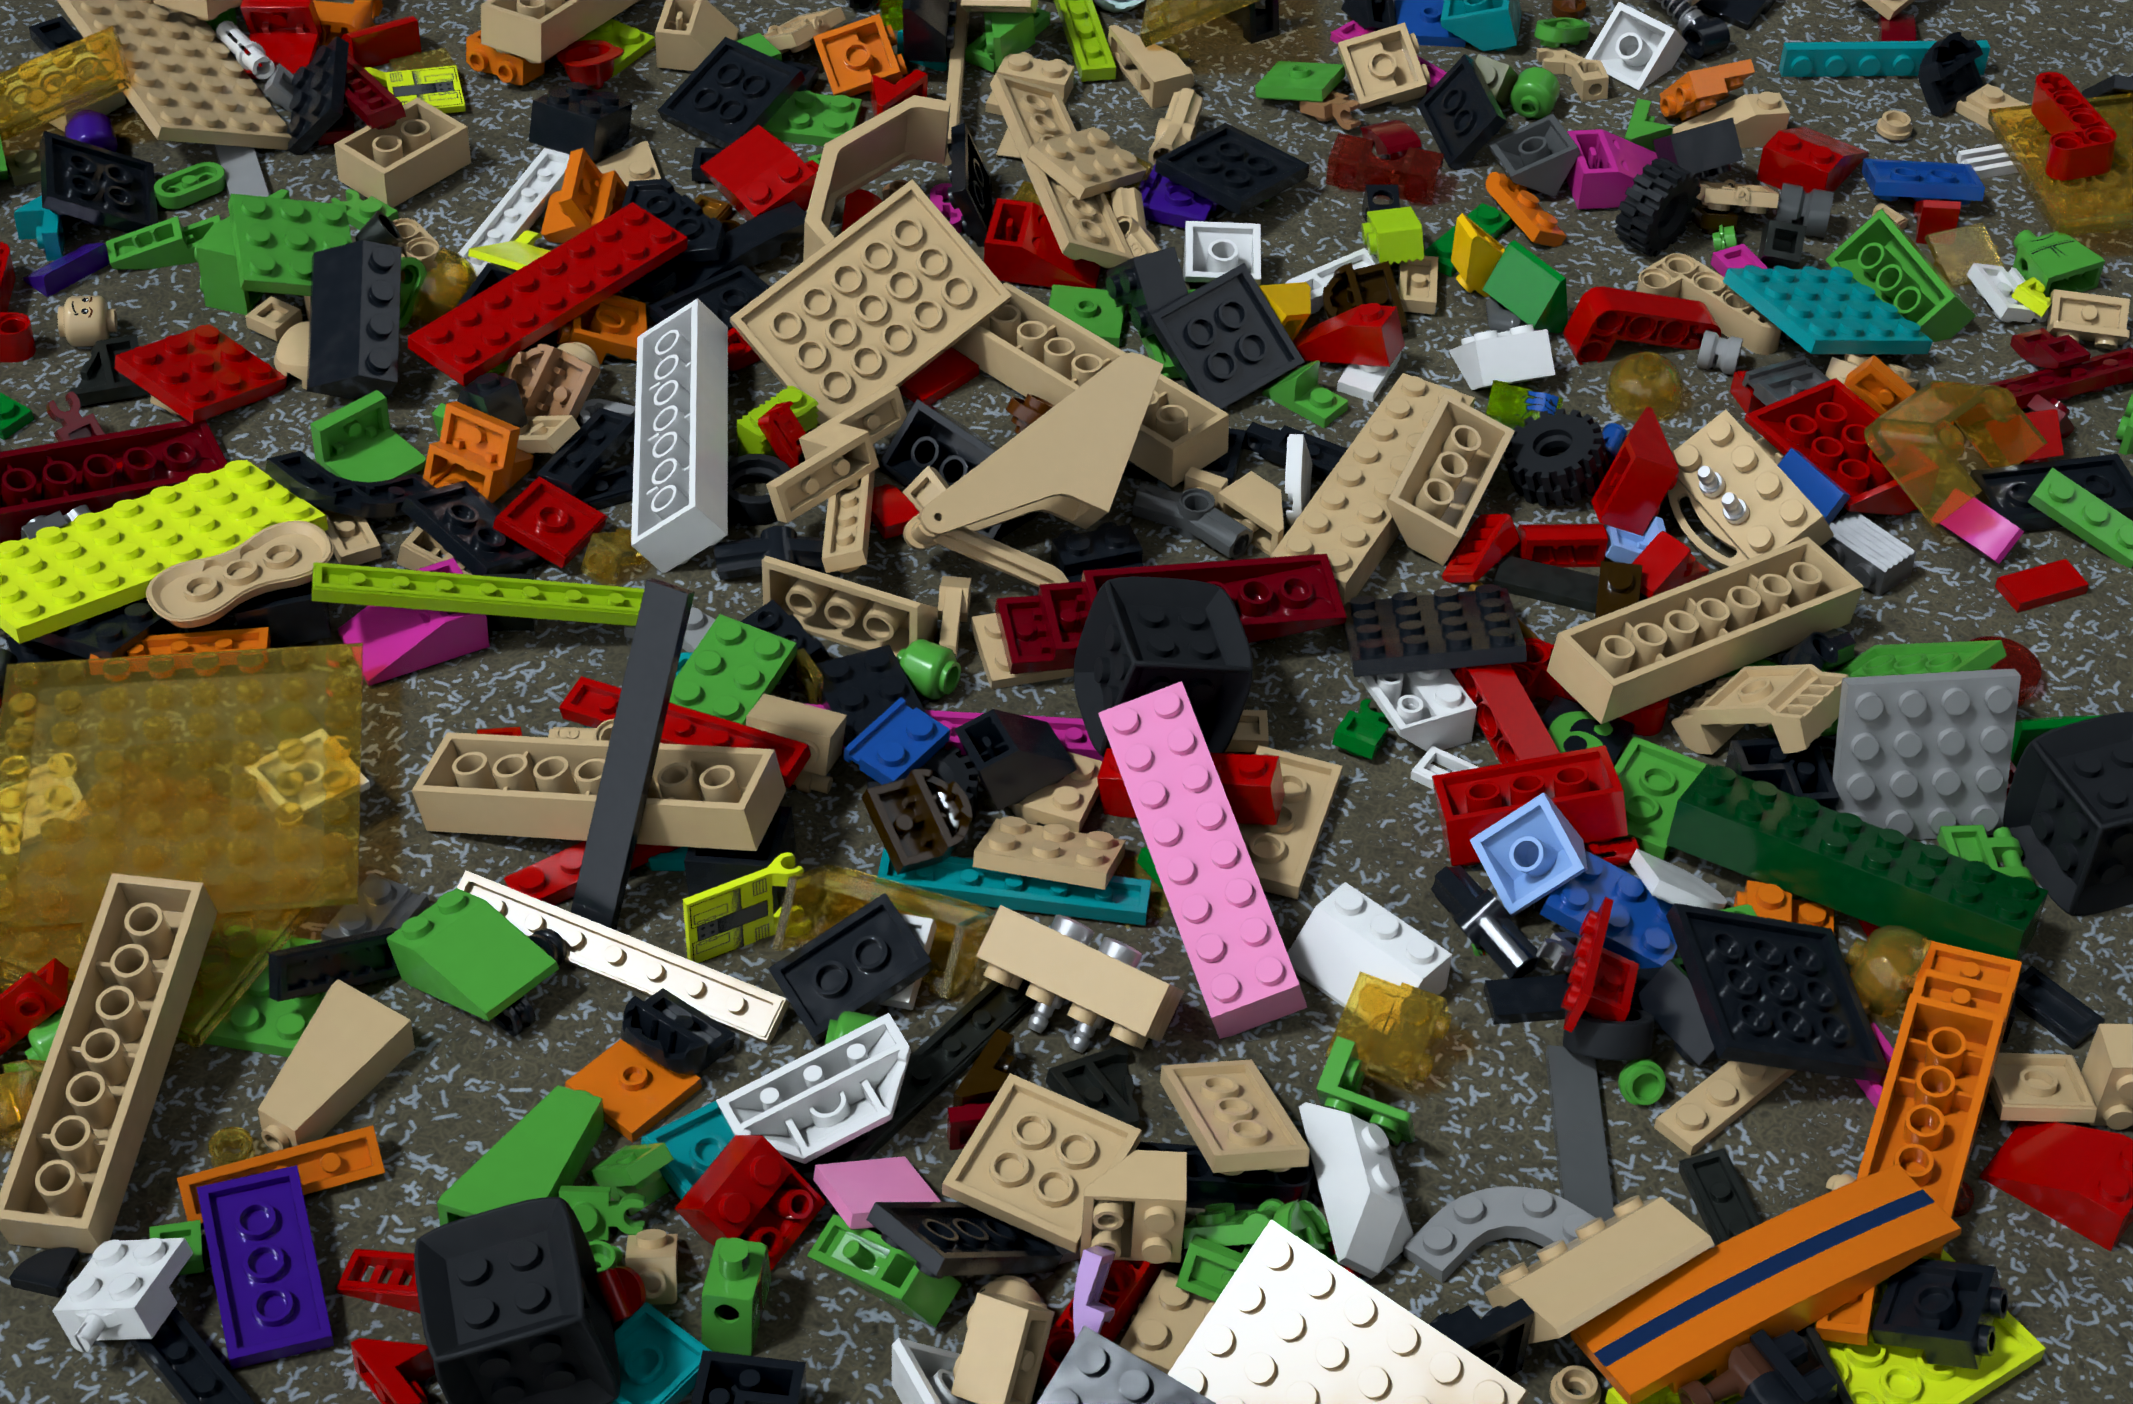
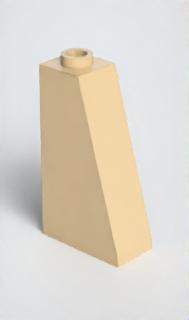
M337 979L329 988L258 1108L262 1130L261 1137L265 1144L273 1151H278L319 1140L326 1135L415 1049L411 1020Z

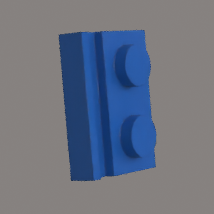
M900 697L844 748V760L848 763L852 760L858 764L860 771L881 785L906 779L911 770L919 769L950 741V729L917 707L915 709L910 708L906 705V700Z

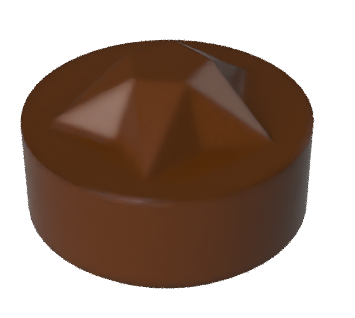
M1552 0L1551 13L1556 18L1569 17L1581 19L1585 15L1586 1Z

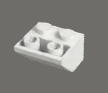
M1533 324L1510 328V331L1497 333V330L1477 333L1472 337L1461 339L1462 346L1449 350L1471 390L1544 379L1555 375L1548 330L1534 331Z
M1450 669L1360 677L1361 682L1400 737L1425 751H1428L1431 746L1445 750L1472 742L1477 707Z

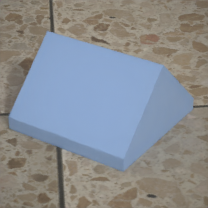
M1544 792L1470 839L1505 909L1512 917L1588 870L1582 837Z

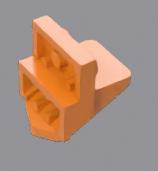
M584 148L571 151L562 189L554 192L549 197L541 234L550 243H565L620 210L627 191L626 185L615 170L602 174Z
M458 401L446 403L440 441L429 444L423 479L435 488L467 481L493 504L532 469L535 456L517 448L520 434L519 427Z

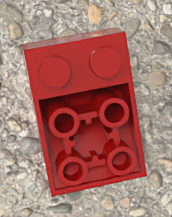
M997 198L984 242V263L999 281L1052 287L1055 284L1096 289L1101 266L1084 259L1073 260L1062 254L1041 206L1033 202Z
M1647 406L1627 435L1591 500L1599 523L1643 536L1653 517H1658L1662 500L1668 490L1674 488L1679 476L1677 463L1651 407Z

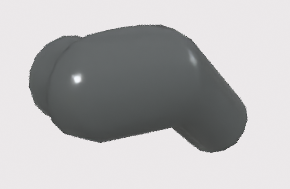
M1491 297L1486 301V314L1490 330H1497V333L1510 331V328L1528 325L1511 311L1505 310V307Z

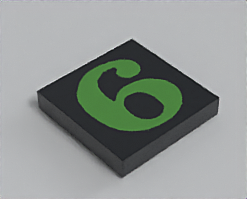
M1557 695L1554 696L1541 719L1560 753L1606 745L1614 767L1631 738L1635 726L1634 723L1621 718L1600 724L1581 704Z

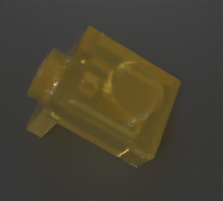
M617 528L616 532L592 533L580 569L581 572L602 585L615 586L622 566L645 564L648 560L631 546V531Z

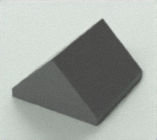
M1554 114L1487 143L1490 151L1513 183L1552 196L1557 195L1580 154L1579 147Z

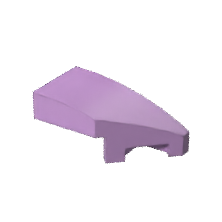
M1098 1245L1083 1250L1078 1268L1073 1301L1075 1340L1084 1325L1100 1334L1104 1321L1110 1323L1115 1314L1114 1308L1099 1303L1116 1252Z

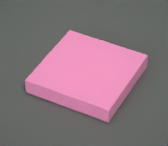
M905 1156L815 1165L814 1182L851 1230L875 1227L866 1220L875 1202H941Z

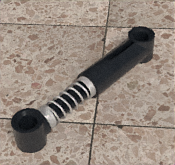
M1656 0L1661 3L1663 9H1667V15L1672 16L1674 22H1678V28L1682 31L1681 36L1688 42L1683 50L1693 59L1703 58L1725 50L1728 47L1730 33L1726 23L1721 18H1709L1707 15H1704L1701 10L1697 9V6H1691L1692 0Z

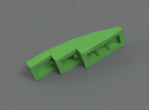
M216 215L183 227L179 217L176 216L106 241L110 265L113 269H156L198 262L194 256L197 242L206 235L214 224L222 219L220 215Z

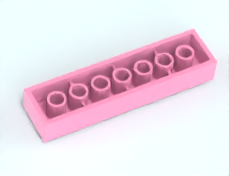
M1182 681L1099 712L1103 728L1219 1039L1234 1036L1307 1008L1297 976Z

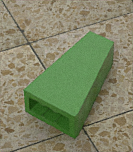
M557 1085L441 1195L437 1202L440 1226L464 1217L525 1200L559 1197L561 1185H573L605 1127L603 1099L593 1096L587 1091L573 1090Z

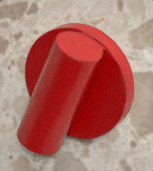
M618 1266L593 1276L613 1323L630 1317L644 1305L646 1298L645 1286L641 1277L633 1269L626 1266Z

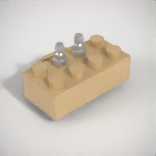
M1726 409L1672 452L1679 468L1677 483L1673 489L1668 490L1673 514L1692 545L1717 567L1725 569L1805 537H1809L1821 547L1834 536L1820 511ZM1685 496L1690 498L1697 516L1707 530L1722 543L1737 551L1734 557L1728 558L1718 553L1695 534L1683 515L1680 506L1681 498Z
M1002 905L999 906L976 957L989 962L983 975L1000 984L1019 990L1023 979L1031 982L1025 995L1038 1002L1034 1008L1035 1013L1029 1019L1028 1028L1041 1034L1046 1029L1048 1018L1052 1016L1055 1008L1060 1009L1064 999L1073 1002L1067 1015L1079 1021L1076 1033L1072 1035L1070 1040V1048L1083 1053L1089 1046V1038L1094 1035L1096 1028L1101 1029L1106 1018L1115 1022L1109 1035L1133 1047L1136 1046L1143 1050L1148 1038L1159 1042L1162 1041L1184 990L1137 969L1142 957L1139 951L1109 937H1104L1099 949L1096 950L1088 946L1094 931L1076 920L1063 915H1056L1049 928Z

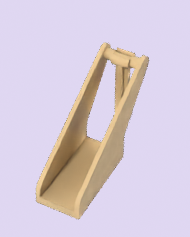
M1134 352L1122 354L925 505L922 511L908 521L904 527L903 536L907 545L915 550H925L941 545L1038 588L1040 584L1069 582L1064 573L1055 566L982 535L977 531L1039 511L1052 514L1084 529L1089 528L1106 515L1112 505L1164 364Z

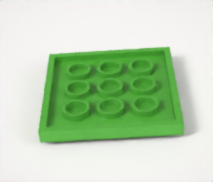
M2002 640L1874 645L1833 673L1848 674L1849 677L1992 670L1991 666L2006 657L2007 654ZM1838 719L1831 724L1830 728L1825 729L1821 735L1830 736L1837 734ZM1772 724L1768 725L1770 731L1775 733Z

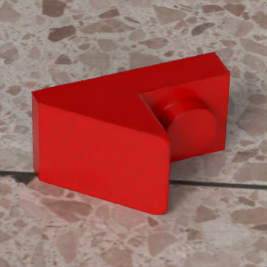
M916 69L903 79H900L896 84L872 75L871 103L874 117L913 95L927 97L928 74Z
M1921 200L1915 202L1913 214L1914 217H1918L1916 243L1952 246L1961 202Z
M1665 531L1657 534L1632 563L1643 565L1640 592L1648 598L1707 576L1709 573L1708 568L1696 561L1688 546Z
M358 1338L351 1342L355 1371L381 1404H428V1400L419 1386L420 1382L435 1374L434 1361L427 1345Z

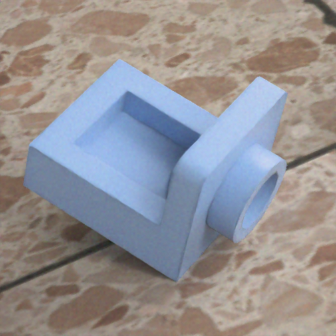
M1654 516L1643 536L1605 525L1608 536L1605 556L1613 562L1632 564L1661 531L1666 532L1663 518Z

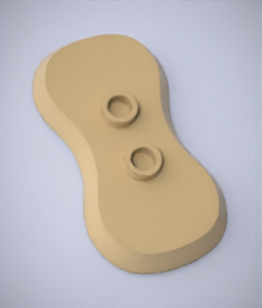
M306 521L277 523L257 532L248 540L229 551L207 558L182 562L163 570L148 584L146 598L149 605L158 615L177 627L194 628L204 626L218 620L239 604L255 596L274 590L296 587L312 581L313 562L330 563L334 552L333 543L327 533L315 524Z

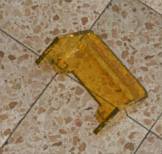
M1934 380L1879 416L1865 428L1864 437L1868 446L1933 528L1982 491L1957 460L1965 450L1964 437L1961 431L1991 468L2019 465L2048 443L2017 405L2014 395L2008 389L1996 385ZM1954 421L1956 425L1960 428V430L1956 426L1952 425L1951 422Z
M823 865L789 877L772 947L773 950L781 952L793 946L802 947L883 893H886L899 913L932 918L937 925L929 953L935 969L922 977L924 982L930 984L929 991L938 994L940 998L948 1000L967 990L979 958L976 957L994 919V910L835 865Z

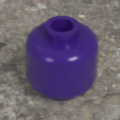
M93 110L80 111L65 126V137L117 152L118 140L109 117L103 113Z

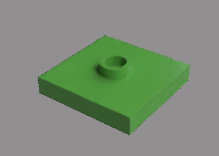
M1278 61L1255 85L1256 97L1258 99L1322 102L1345 77L1344 65Z
M1052 285L1048 307L1119 348L1126 305L1116 307L1115 300L1104 289Z

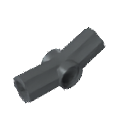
M1143 482L1137 490L1132 508V515L1175 527L1181 536L1192 540L1201 539L1234 560L1245 554L1247 547L1252 542L1253 531L1217 509L1214 496L1209 491L1192 488L1179 493Z

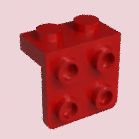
M242 0L240 8L250 33L248 38L263 47L266 56L273 61L275 67L280 63L295 75L300 67H306L313 60L323 29L313 0ZM244 69L251 79H258L252 71Z

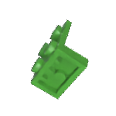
M1337 1036L1316 1088L1321 1106L1347 1112L1368 1123L1378 1125L1386 1134L1391 1145L1398 1146L1401 1139L1412 1143L1415 1131L1411 1114L1359 1094L1365 1072L1361 1071L1362 1060L1359 1059L1356 1044L1351 1040Z

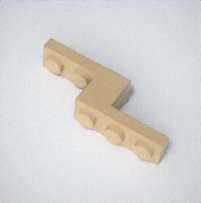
M888 384L799 438L805 461L766 484L778 521L784 523L791 522L879 467L873 444L899 429L907 417L899 387Z

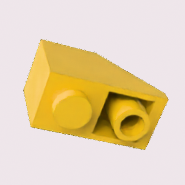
M1306 282L1259 285V288L1293 342L1311 314V287Z

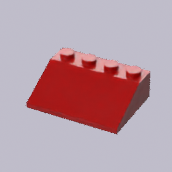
M1837 378L1745 415L1744 421L1784 456L1790 448L1798 450L1845 490L1851 497L1843 507L1850 512L1902 516L1932 502L1941 466Z

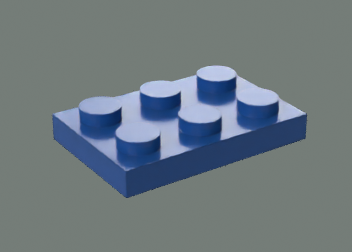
M1863 159L1862 174L1873 195H1876L1879 199L1886 201H1896L1899 197H1913L1915 201L1949 199V201L1961 202V205H1968L1971 201H1983L1985 186L1971 164Z
M1585 850L1588 870L1551 892L1540 911V915L1579 935L1580 928L1588 911L1591 909L1597 912L1605 897L1614 901L1603 948L1638 963L1640 969L1663 967L1669 959H1673L1677 950V944L1666 917L1673 904L1652 896L1641 879Z

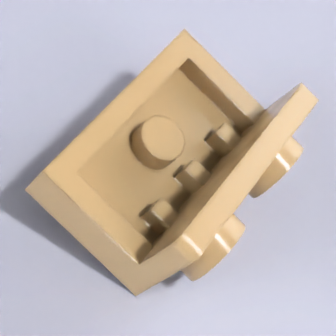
M2057 289L2051 292L2050 298L2052 302L2049 306L2047 331L2051 335L2060 337L2069 334L2078 343L2080 340L2094 341V347L2111 350L2117 349L2118 345H2123L2129 339L2130 330H2127L2130 299Z

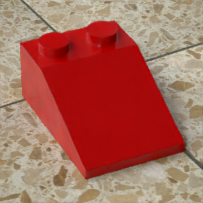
M759 124L700 166L701 171L746 221L792 201H795L806 211L816 179L811 169L791 148Z
M1807 127L1779 130L1763 147L1756 180L1781 190L1783 183L1803 186L1806 193H1810L1814 188L1834 192L1863 159L1868 156V152Z
M2021 1121L1980 1175V1178L2110 1252L2133 1221V1139L2120 1133L2059 1122Z

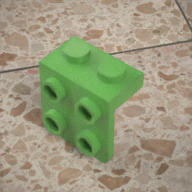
M378 390L310 424L316 462L338 477L359 482H378L417 473L425 468V456L390 428L387 397Z

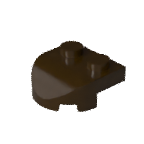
M1389 261L1353 270L1352 263H1348L1335 270L1333 278L1323 289V305L1329 319L1361 304L1378 303L1382 306H1397L1402 334L1408 333L1407 320Z
M911 770L906 779L868 788L861 797L897 875L935 865L946 860L963 841L967 834L968 826L972 821L971 804L963 789L955 781L948 784L932 776L933 770Z

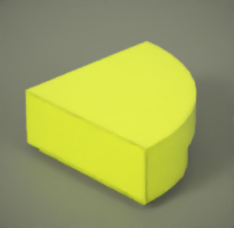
M2035 277L2018 285L2011 296L2040 317L2045 315L2052 302L2051 298L2046 297L2043 293L2045 286Z

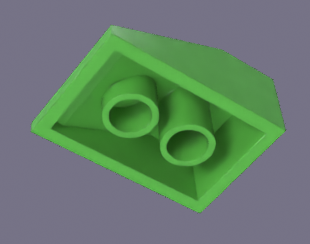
M285 189L267 196L290 199L289 190ZM230 216L214 224L206 235L197 242L194 252L195 260L199 264L201 276L200 290L204 294L205 306L247 315L265 292L241 290Z
M458 888L440 896L435 904L418 916L406 920L400 929L386 938L403 981L411 987L486 1021L493 1019L559 970L557 962L486 900Z

